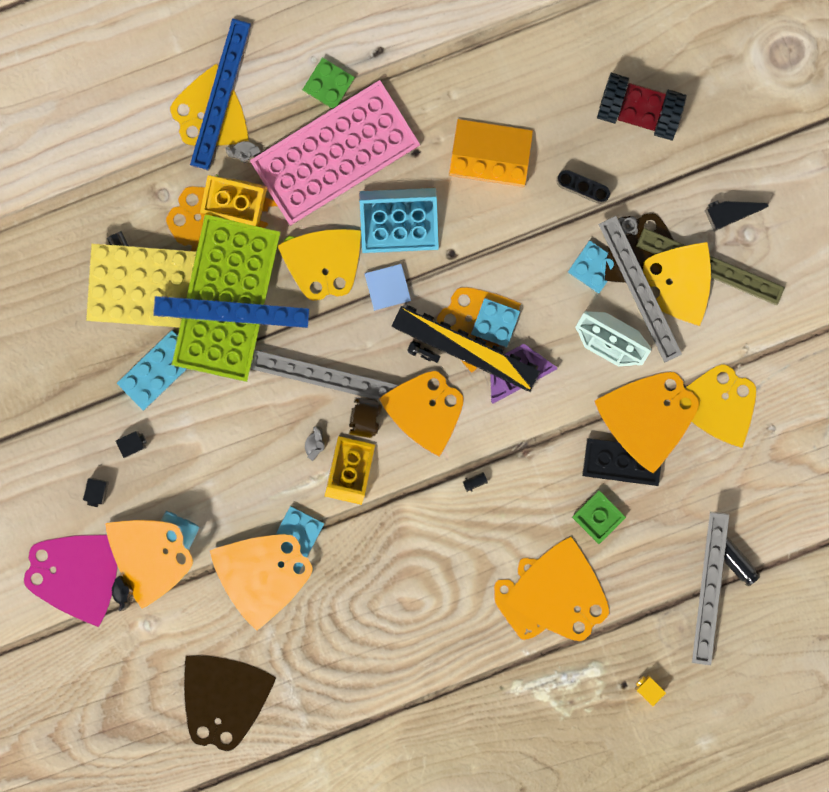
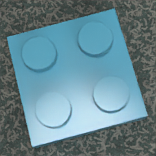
M589 240L568 273L599 294L608 282L605 281L606 260L610 269L613 268L614 262L611 259H607L608 253Z
M484 298L471 335L507 347L520 311Z

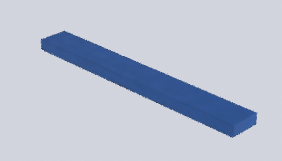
M232 18L190 166L209 171L251 23Z

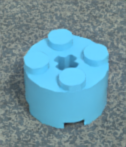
M169 511L165 512L160 521L179 527L183 536V545L186 549H190L200 528L198 525ZM171 530L167 532V539L170 542H175L177 539L175 532Z

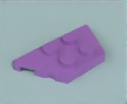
M525 344L505 353L507 356L514 354L520 357V362L526 365L528 362L539 366L537 369L540 371L538 379L557 370L554 364ZM490 374L492 404L521 389Z

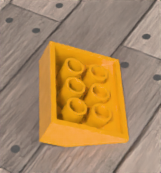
M457 119L449 176L525 187L533 130Z

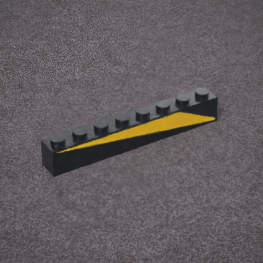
M412 306L400 307L391 326L392 328L531 393L540 375V371L537 370L539 366L528 362L526 365L520 362L521 358L514 354L507 356L503 354L504 350L493 345L490 348L485 345L486 341L476 337L473 340L468 337L469 333L458 329L456 332L450 329L452 325L441 321L439 324L433 321L434 317L424 313L422 316L416 313L417 309Z

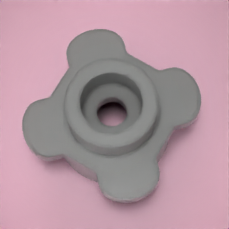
M634 216L626 219L623 217L619 218L618 221L625 236L626 234H637V220Z

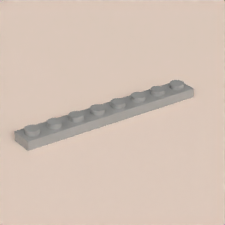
M614 216L598 224L664 363L682 355L617 217Z
M254 350L250 367L253 370L379 400L380 397L399 386Z
M710 511L692 663L711 665L729 513Z

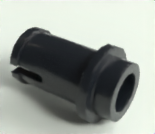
M484 472L469 479L465 478V481H462L466 492H473V489L488 484Z

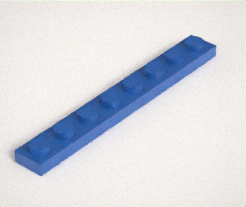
M155 296L153 316L308 328L309 309Z

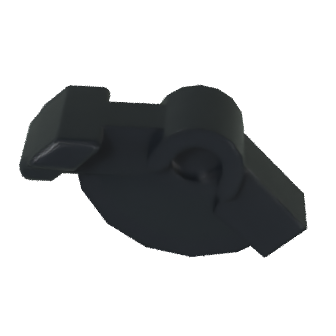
M410 342L407 349L409 354L416 356L418 353L421 355V358L438 363L441 356L426 348L424 350L419 348L421 344L418 342Z
M119 576L114 580L112 596L120 604L118 610L124 611L129 608V598L133 593V589L122 576Z

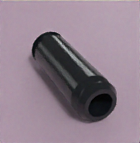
M727 537L724 562L742 582L746 583V586H751L760 578V573L756 572V568Z

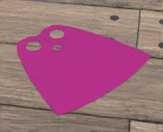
M70 536L46 540L33 545L30 548L28 557L31 563L30 568L25 572L24 584L28 590L62 612L99 627L108 609L112 597V586L117 574V563L113 556L108 536ZM38 550H45L48 557L45 561L40 562L36 559V552ZM55 567L56 573L52 574L49 569ZM39 573L42 575L43 581L40 585H34L31 582L33 574Z

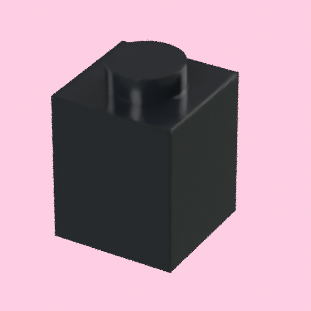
M135 431L116 440V444L123 458H127L146 449L145 444H147V440L143 433L140 434L139 431Z
M88 478L83 501H87V505L98 507L99 504L103 505L109 482Z

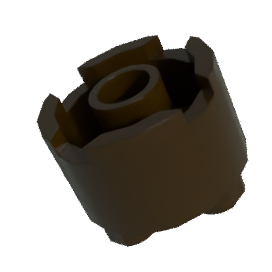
M355 397L354 403L357 404L351 410L349 427L353 429H350L348 434L372 438L378 433L379 423L376 422V419L381 414L382 404H379L376 400Z

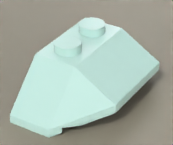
M584 311L575 327L586 349L617 366L643 365L652 350L638 330L606 312Z

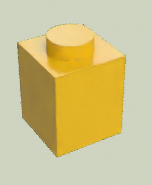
M649 675L646 678L642 676L636 682V691L652 706L666 694Z

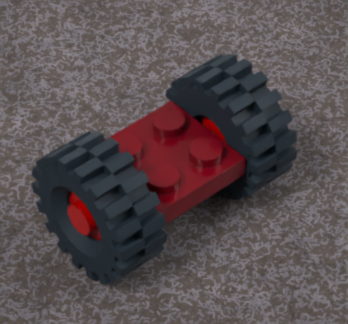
M611 72L601 100L597 119L616 124L617 120L652 130L654 131V136L673 141L681 120L687 95L669 89L666 93L628 83L629 77Z

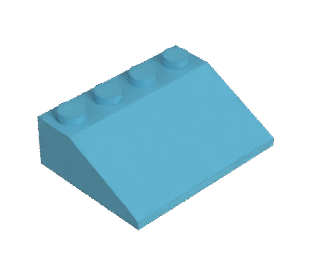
M436 188L359 191L362 253L439 250Z

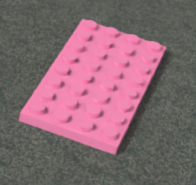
M379 80L254 157L250 162L265 186H268L269 193L291 226L420 146V143Z

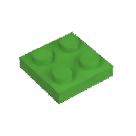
M322 57L302 91L329 108L334 109L343 99L355 77Z
M599 490L572 516L598 544L626 518Z

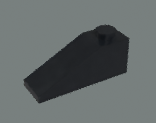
M717 200L708 204L709 208L705 210V213L715 232L769 206L768 203L731 201L719 203Z

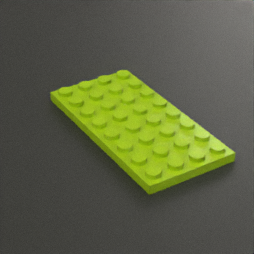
M205 214L186 299L264 305L280 232ZM182 318L171 365L247 382L260 324Z

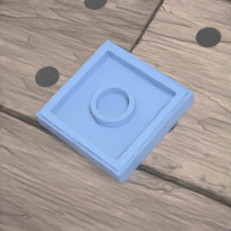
M401 264L365 273L374 311L411 301Z

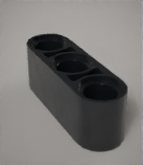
M563 170L557 176L556 181L560 188L595 203L602 204L610 197V190L607 186L572 171ZM562 175H568L571 182L563 184L560 178ZM580 182H585L588 185L586 192L579 190L578 184ZM597 190L605 191L606 197L604 199L597 198Z

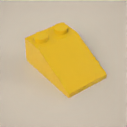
M208 175L200 213L257 226L260 224L268 186Z
M338 436L325 497L362 505L375 444Z

